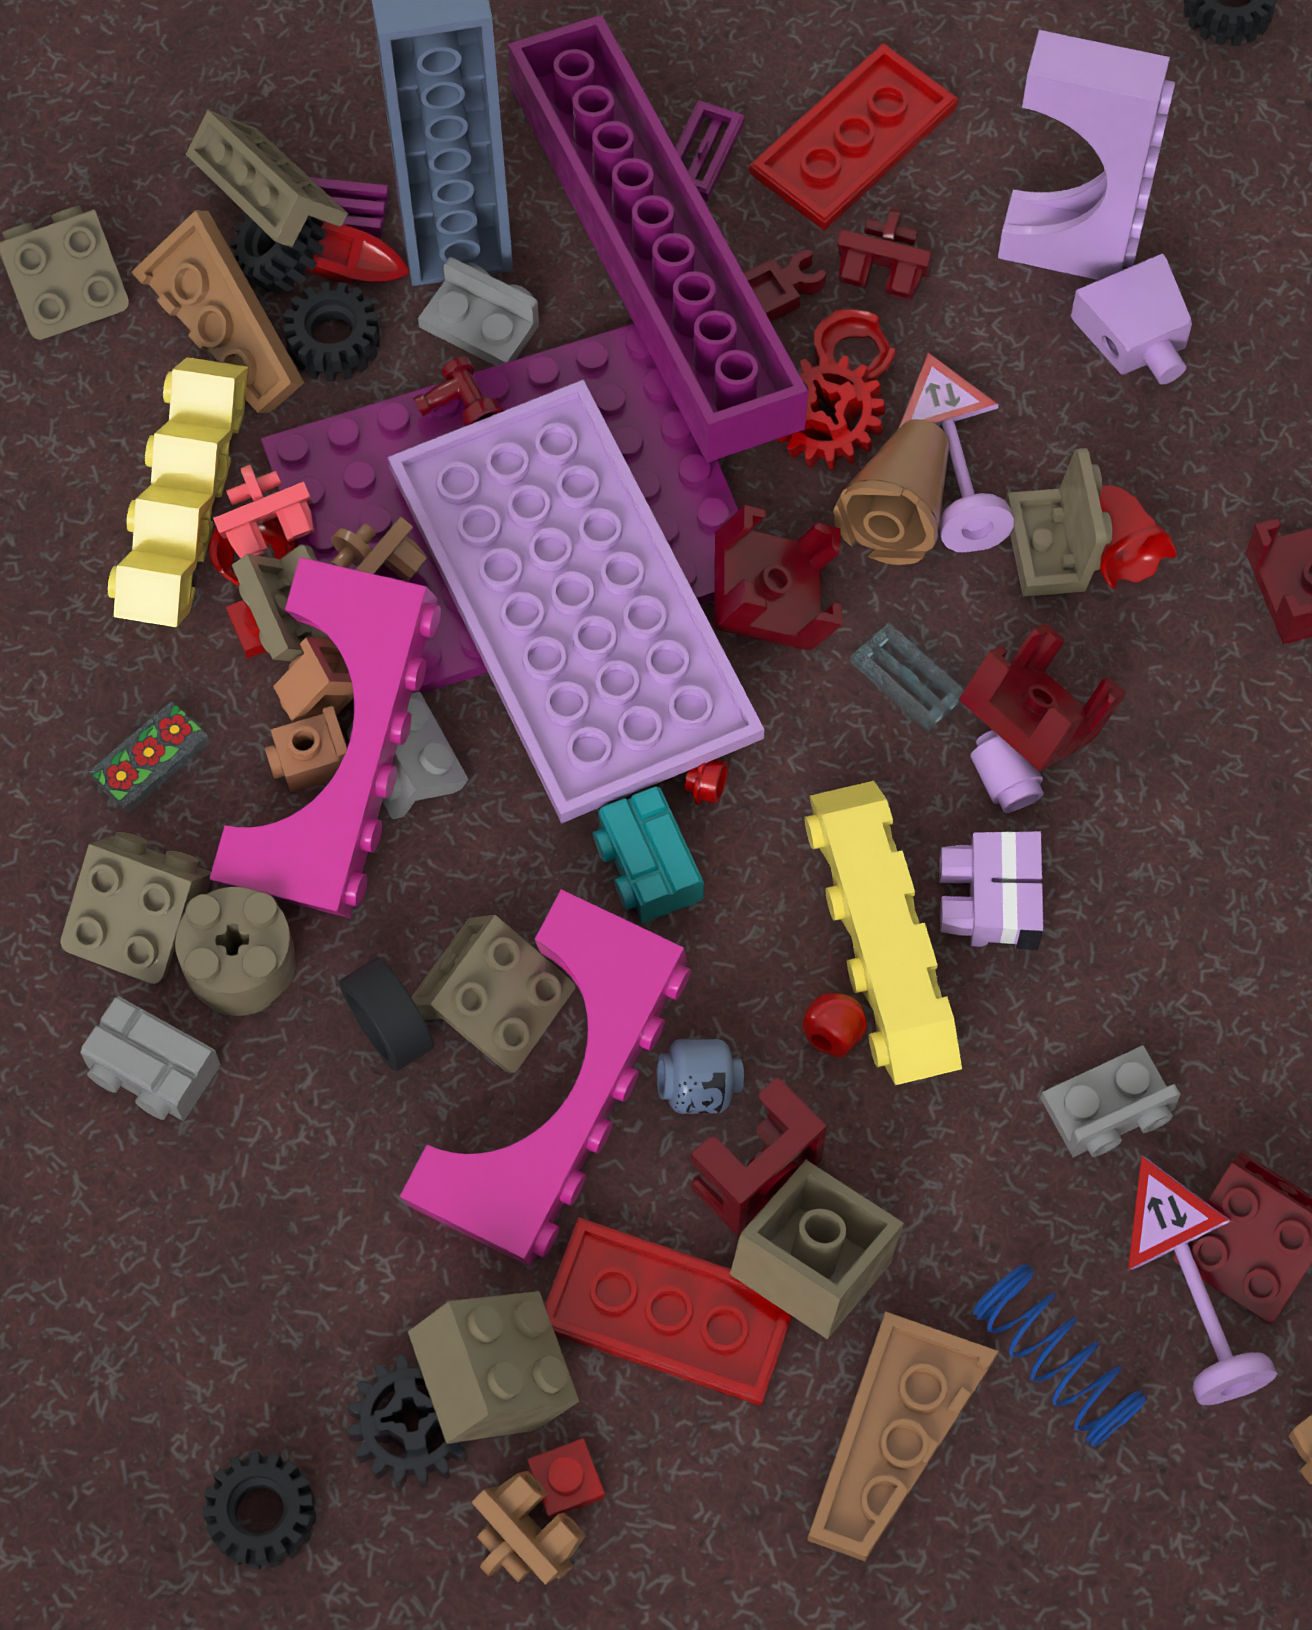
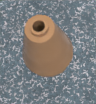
M912 419L903 423L840 493L833 510L835 526L841 528V536L850 546L853 547L855 541L863 546L875 549L867 557L892 565L914 564L922 560L925 553L930 549L932 550L939 535L949 452V439L938 425L922 419Z

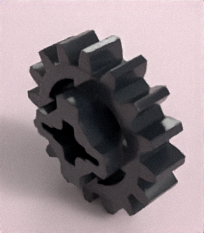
M399 1355L396 1361V1371L389 1373L381 1364L374 1366L378 1381L372 1385L360 1380L357 1388L364 1401L363 1403H348L347 1407L349 1415L360 1420V1423L346 1428L350 1441H365L355 1451L358 1461L363 1463L374 1458L375 1461L371 1469L373 1477L379 1480L390 1470L393 1472L396 1488L401 1489L405 1485L408 1475H416L421 1488L428 1487V1473L434 1470L445 1480L451 1477L447 1461L452 1457L457 1461L465 1463L468 1459L467 1451L460 1444L461 1442L446 1444V1441H444L437 1450L431 1454L429 1453V1446L438 1433L442 1432L432 1400L418 1391L417 1385L426 1386L419 1363L417 1368H409L404 1355ZM395 1390L396 1394L387 1407L376 1411L383 1398ZM410 1410H417L420 1417L418 1423L419 1430L414 1432H408L404 1424L406 1422V1412ZM378 1442H382V1444L394 1442L406 1450L408 1459L399 1458L388 1453Z

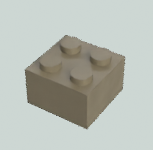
M805 1160L740 1234L730 1275L828 1339L891 1264L904 1223Z
M539 1291L448 1301L408 1331L446 1444L534 1431L543 1427L579 1402Z

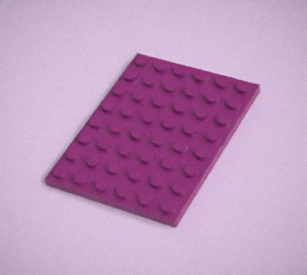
M635 324L481 370L472 375L483 396L496 399L504 411L584 380L699 604L715 600V532L738 511V508L718 460L708 463L705 460ZM439 384L261 438L271 472L277 471L282 486L277 487L278 492L303 481L309 491L313 503L308 504L312 514L315 532L297 539L296 543L298 546H310L317 561L330 564L339 552L331 542V537L338 529H347L356 534L363 524L369 525L376 532V535L368 544L371 550H373L400 517L413 526L408 537L418 545L428 558L408 582L426 586L437 597L436 605H439L441 608L437 632L433 638L427 637L422 658L426 660L424 681L419 691H412V693L421 692V694L488 673L392 475L388 463L389 456L464 427L462 414L466 407L461 398L444 406L431 409V413L422 417L413 398L421 393L425 395ZM351 564L348 568L356 570L357 566ZM385 565L376 574L403 581Z

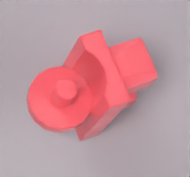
M250 464L240 468L245 483L226 491L232 505L250 498L253 499V502L213 518L219 534L224 539L228 537L230 544L240 558L246 554L258 556L268 551L258 525L276 517L280 521L288 542L315 532L312 514L308 506L313 501L304 481L264 497V492L282 486L277 471L256 478Z

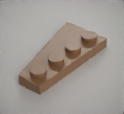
M885 1312L818 1506L808 1541L866 1561L995 1361L999 1351Z

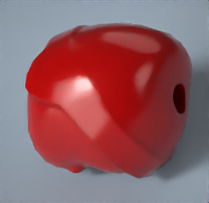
M825 993L818 996L808 1006L802 1023L803 1032L809 1043L818 1051L836 1058L846 1055L862 1038L867 1027L866 1015L862 1005L856 999L841 993Z

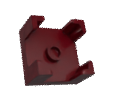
M743 505L715 532V629L795 648L814 649L842 625L841 602L835 601L821 613L820 570L840 553L841 528L818 523L813 525L797 541L753 531L767 517V511Z
M1277 518L1255 524L1246 555L1283 644L1312 637V528L1277 537L1281 526V521Z
M1046 623L1034 628L1029 633L1011 662L1004 658L1008 651L1002 645L989 651L959 698V701L1039 772L1092 742L1126 695V692L1110 678H1104L1084 706L1051 678L1045 671L1062 647L1064 640Z
M778 1076L761 1090L758 1096L759 1101L769 1112L767 1118L757 1126L756 1133L768 1146L760 1150L746 1167L713 1136L705 1140L691 1153L692 1164L703 1174L701 1177L697 1176L691 1181V1189L738 1237L805 1160L817 1166L823 1159L827 1126Z

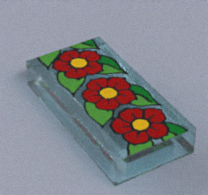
M171 701L89 772L92 779L129 814L210 744L209 737Z

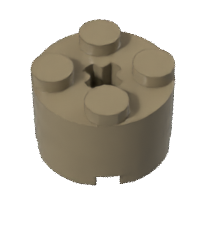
M226 887L208 894L197 895L187 904L186 912L177 928L175 949L187 984L194 995L216 1012L232 1016L254 1014L271 1005V1002L288 988L296 970V951L289 926L282 910L276 904L273 897L267 893L249 888ZM239 947L238 954L231 956V954H233L234 948Z

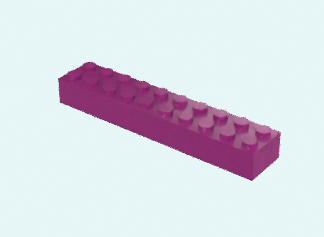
M603 16L592 17L509 43L510 87L707 463L804 430L808 390Z

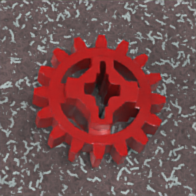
M827 353L821 354L819 366L812 367L806 359L800 360L802 370L800 377L808 390L805 429L778 438V442L789 441L787 451L792 459L805 452L807 467L813 468L818 458H825L829 470L835 469L836 457L844 456L851 465L856 463L854 450L859 447L864 451L870 452L873 447L868 434L882 435L883 432L882 421L877 417L886 414L884 400L877 398L881 394L878 380L867 382L869 375L864 364L851 371L849 357L845 355L842 356L837 365H830ZM819 399H822L825 406H829L833 413L836 412L837 424H834L831 417H827L823 410L820 411ZM861 416L856 427L850 432L849 427L852 420ZM818 437L827 441H819L812 438Z

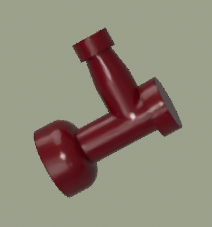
M457 357L446 363L441 371L445 381L435 386L425 395L421 393L413 398L422 417L431 413V409L444 406L461 398L466 407L462 414L464 427L504 411L496 399L483 396L472 376L474 374V367L467 357Z

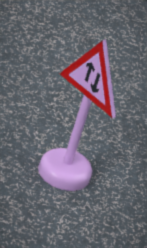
M928 353L900 426L912 419L928 420L938 426L942 425L943 431L949 439V453L962 498L949 505L941 515L939 527L941 540L947 548L956 552L965 553L989 549L998 545L1009 536L1014 528L1013 513L1004 499L994 494L974 493L955 421L998 409L999 407L996 402Z
M1141 1156L1128 1270L1138 1268L1172 1250L1175 1251L1219 1361L1204 1369L1195 1378L1193 1391L1199 1404H1219L1255 1392L1275 1379L1277 1371L1268 1356L1259 1352L1232 1355L1187 1244L1230 1222V1220L1146 1157Z

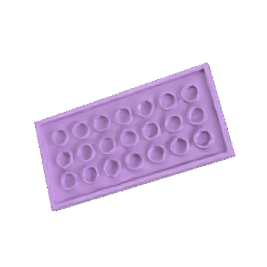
M584 380L388 457L392 475L561 824L698 767L702 763L710 762L764 739V728Z

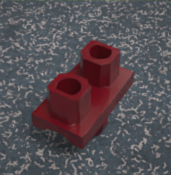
M891 209L886 223L869 218L866 223L864 233L881 237L882 239L841 229L837 242L839 256H841L839 280L841 283L866 288L872 264L891 268L885 292L889 295L912 300L921 283L922 276L929 277L932 268V262L930 261L931 251L896 243L897 241L914 246L918 231L901 227L902 211Z

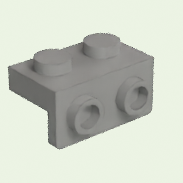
M421 692L411 694L407 712H410L412 716L410 732L406 742L403 745H397L392 763L397 768L393 792L388 799L383 798L382 800L392 819L404 817L415 801L453 794L461 790L469 780ZM353 722L347 730L349 740L351 738Z

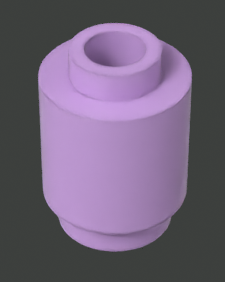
M991 730L976 740L978 747L971 753L970 757L992 802L1000 804L1004 813H1011L1031 805L1044 795L1040 786L1043 781L1040 772L997 733Z

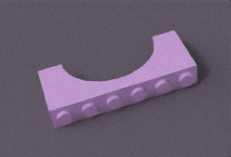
M1039 30L1027 73L1022 108L1048 115L1079 133L1096 151L1105 171L1086 184L1063 191L1026 192L1013 189L1002 230L998 258L1101 280L1122 271V267L1129 268L1134 265L1175 87L1174 81L1165 80L1170 57Z

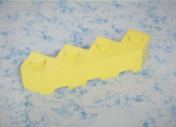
M186 357L173 368L172 372L169 371L164 382L163 399L165 403H170L169 421L156 431L154 435L149 437L145 452L146 466L152 467L151 485L136 500H132L129 505L127 530L134 532L133 548L117 566H113L109 576L108 596L115 598L114 617L178 627L190 613L196 592L195 587H192L193 571L196 568L197 561L204 562L213 529V521H211L212 505L215 497L222 496L231 463V458L228 457L232 433H239L244 415L248 367Z
M874 781L810 795L813 815L805 817L806 832L811 848H820L831 867L834 886L826 888V898L833 921L841 919L852 937L855 958L847 960V969L854 993L863 992L874 1011L877 1032L869 1034V1044L876 1067L885 1066L895 1085L962 1069L954 1016L948 997H942L937 983L935 969H937L938 964L925 923L919 924L918 916L915 912L913 900L915 890L903 850L897 851L895 842L892 839L890 825L893 824V818L887 799Z

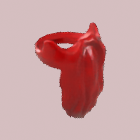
M1113 485L1102 486L1099 500L1102 512H1108L1111 518L1112 540L1110 544L1105 545L1101 554L1100 573L1107 584L1113 589L1116 588L1119 579L1139 583L1156 573L1159 563L1164 557L1174 559L1177 556L1176 547L1169 533L1159 525H1156L1155 520L1144 511L1135 496L1120 487Z

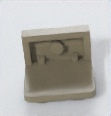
M79 205L51 215L54 224L34 230L32 222L2 232L5 241L0 242V259L9 276L29 332L35 339L43 340L120 313L128 307L129 300L95 209L83 213Z
M1087 448L1074 450L1059 489L1007 493L1005 501L1011 508L1014 517V528L1010 533L1023 597L1085 592L1094 571L1100 568L1101 554L1105 545L1111 543V518L1108 512H1102L1099 500L1102 490L1100 468L1097 464H1091Z
M116 832L115 836L89 843L60 943L62 948L68 953L155 984L165 979L175 949L177 928L186 912L187 904L197 895L207 894L212 881L210 880L211 871L197 867L199 860L191 855L178 851H166L164 855L146 848L148 841L142 837L125 832Z

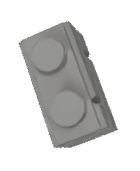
M120 996L115 997L102 1016L100 1024L95 1026L80 1052L87 1067L90 1069L87 1075L92 1081L113 1093H116L120 1086L138 1096L135 1103L140 1108L161 1120H164L169 1113L184 1121L221 1065L215 1049Z

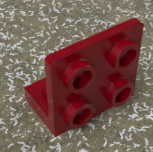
M1241 1152L1230 1164L1207 1201V1204L1228 1218L1230 1222L1187 1244L1203 1281L1260 1318L1272 1323L1276 1320L1312 1263V1196ZM1175 1253L1173 1256V1260L1175 1263L1180 1265Z

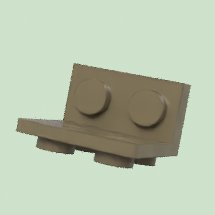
M488 915L468 918L411 998L424 1020H445L507 1073H515L575 990V983L499 917Z

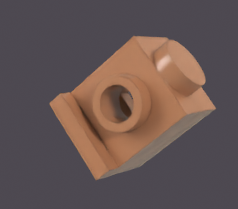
M306 637L300 643L304 654L299 655L290 663L289 670L273 686L280 698L281 706L287 712L292 722L323 714L322 709L333 706L337 716L354 698L349 670L334 642L330 638Z
M333 706L323 708V714L270 729L274 745L264 748L273 778L276 779L284 776L290 794L330 782L345 756L347 747ZM312 746V747H311L310 749H308V750H304V751L299 750V749H302V748H305V747Z

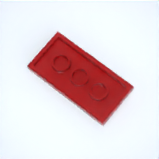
M883 43L749 165V174L825 231L958 107L959 99Z
M580 1217L577 1219L545 1304L551 1325L557 1336L759 1406L763 1404L793 1317L731 1276V1269Z

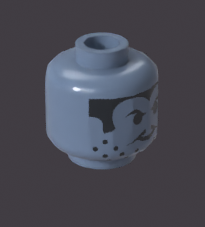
M678 1039L671 1044L667 1053L659 1055L657 1062L658 1094L660 1099L668 1100L670 1107L677 1113H722L730 1105L733 1093H741L743 1090L744 1069L742 1060L740 1058H732L730 1048L723 1040Z

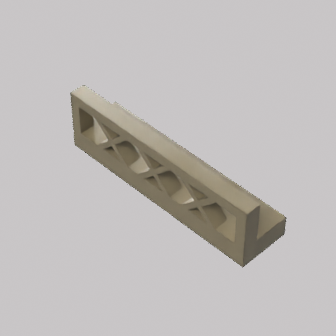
M207 110L186 155L275 242L293 247L308 215L340 227L342 226L348 213L258 129Z

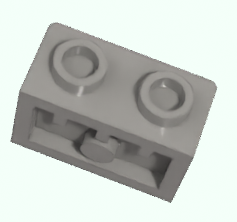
M449 257L443 265L445 281L419 316V328L495 366L516 360L539 327L538 301L525 288L516 284L507 285L489 276L477 264L471 262L463 263L453 257Z
M1142 1045L1043 1091L1040 1099L1072 1157L1089 1151L1092 1157H1096L1118 1146L1122 1142L1120 1135L1140 1127L1143 1133H1147L1169 1122L1173 1118L1171 1111L1175 1109L1181 1094L1175 1084L1166 1086Z

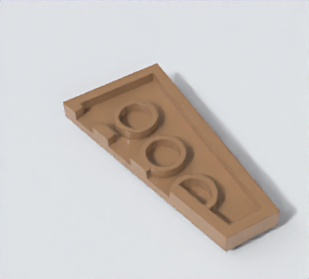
M195 210L131 272L141 284H149L159 295L157 302L169 315H177L190 330L188 336L200 349H207L218 362L248 367L245 399L257 413H268L275 410L304 384L303 379L209 211Z

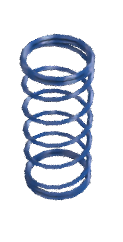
M1022 1264L1005 1275L987 1291L975 1305L973 1315H977L978 1320L990 1317L987 1322V1332L990 1333L1005 1331L1015 1323L1028 1317L1009 1345V1356L1017 1358L1027 1355L1043 1343L1051 1341L1031 1369V1381L1040 1382L1047 1380L1065 1367L1074 1364L1057 1386L1052 1396V1405H1067L1087 1391L1098 1387L1083 1405L1074 1420V1430L1084 1431L1092 1428L1086 1435L1085 1442H1089V1447H1096L1109 1438L1110 1434L1119 1426L1124 1425L1146 1403L1148 1395H1143L1144 1390H1136L1107 1414L1097 1420L1079 1426L1082 1417L1089 1407L1119 1374L1121 1366H1115L1078 1394L1057 1401L1060 1392L1067 1382L1098 1348L1099 1341H1094L1054 1371L1035 1377L1043 1360L1077 1322L1078 1317L1073 1316L1034 1346L1019 1352H1013L1026 1329L1056 1297V1293L1051 1292L1019 1318L1000 1327L992 1328V1324L1008 1300L1016 1296L1034 1275V1268H1030V1264ZM1001 1299L998 1305L994 1306V1304ZM1119 1420L1118 1424L1109 1430Z

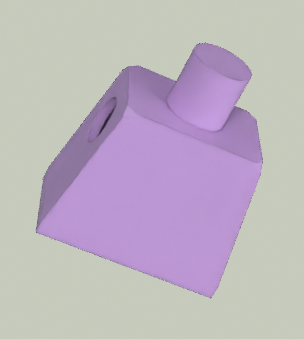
M1163 253L1076 290L1071 313L1073 321L1120 374L1124 375L1148 365L1159 384H1167L1184 373L1186 365L1177 351L1186 348L1192 326L1191 317Z

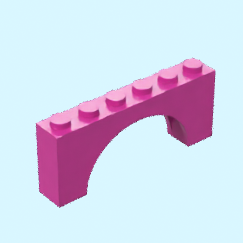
M302 557L299 558L285 611L298 622L312 626L328 635L344 658L349 670L354 693V721L350 742L345 756L331 781L312 802L300 811L281 821L264 826L233 827L224 825L210 880L224 887L253 889L258 892L267 893L275 900L350 918L353 906L359 907L361 905L367 888V875L363 874L368 852H375L382 833V821L377 819L383 798L388 799L391 796L396 783L397 768L392 763L397 745H403L406 742L411 728L412 716L410 712H407L412 691H419L425 677L426 660L422 658L427 637L433 638L440 622L441 608L439 605H436L438 599L426 586Z
M562 889L535 938V942L542 955L553 960L573 979L584 998L588 1021L587 1047L583 1065L573 1089L558 1111L543 1126L528 1137L508 1147L486 1153L460 1154L439 1150L426 1145L400 1195V1198L407 1206L531 1267L536 1255L545 1258L550 1252L560 1228L553 1224L564 1203L571 1206L577 1199L586 1179V1174L580 1172L590 1151L598 1154L606 1143L613 1122L607 1120L616 1100L625 1102L631 1094L639 1075V1071L633 1067L643 1048L651 1051L656 1045L665 1024V1020L659 1016L669 997L674 1000L680 997L691 973V969L685 967L688 961L684 947Z

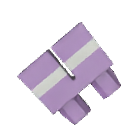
M1041 831L973 833L971 845L941 847L939 857L940 883H970V897H941L940 932L970 936V946L982 947L990 942L1015 944V949L1038 950L1043 934Z

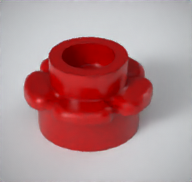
M714 759L687 771L685 790L693 793L696 805L701 806L702 801L714 804L720 802L728 777V762Z

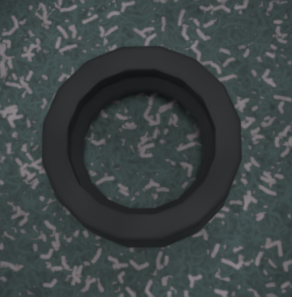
M380 957L374 958L339 980L341 992L356 1021L378 1054L393 1071L401 1070L434 1049L433 1037L418 1007L396 974Z

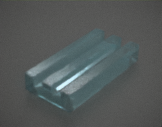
M890 623L886 624L851 656L850 663L927 733L936 726V723L941 718L944 719L950 714L954 706L962 703L959 701V698L964 689ZM888 642L947 696L940 700L918 680L914 673L906 666L901 665L881 646ZM872 655L925 702L931 710L928 711L869 657Z

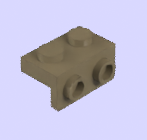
M307 545L298 546L282 559L246 554L232 565L240 583V595L250 607L260 630V641L273 660L292 662L296 657L304 654L300 643L306 637L330 638L322 631L298 622L285 611L299 558L317 561L312 548Z

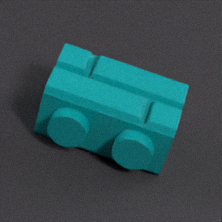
M655 786L633 795L630 799L624 798L603 806L598 811L599 830L593 831L594 842L603 862L606 863L613 860L621 877L614 879V885L621 904L626 911L635 907L641 923H645L703 899V879L660 787Z

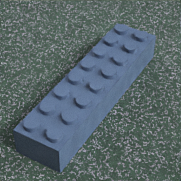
M371 0L403 238L412 286L444 282L443 265L449 257H453L463 263L471 262L477 264L488 274L513 271L493 21L489 0Z

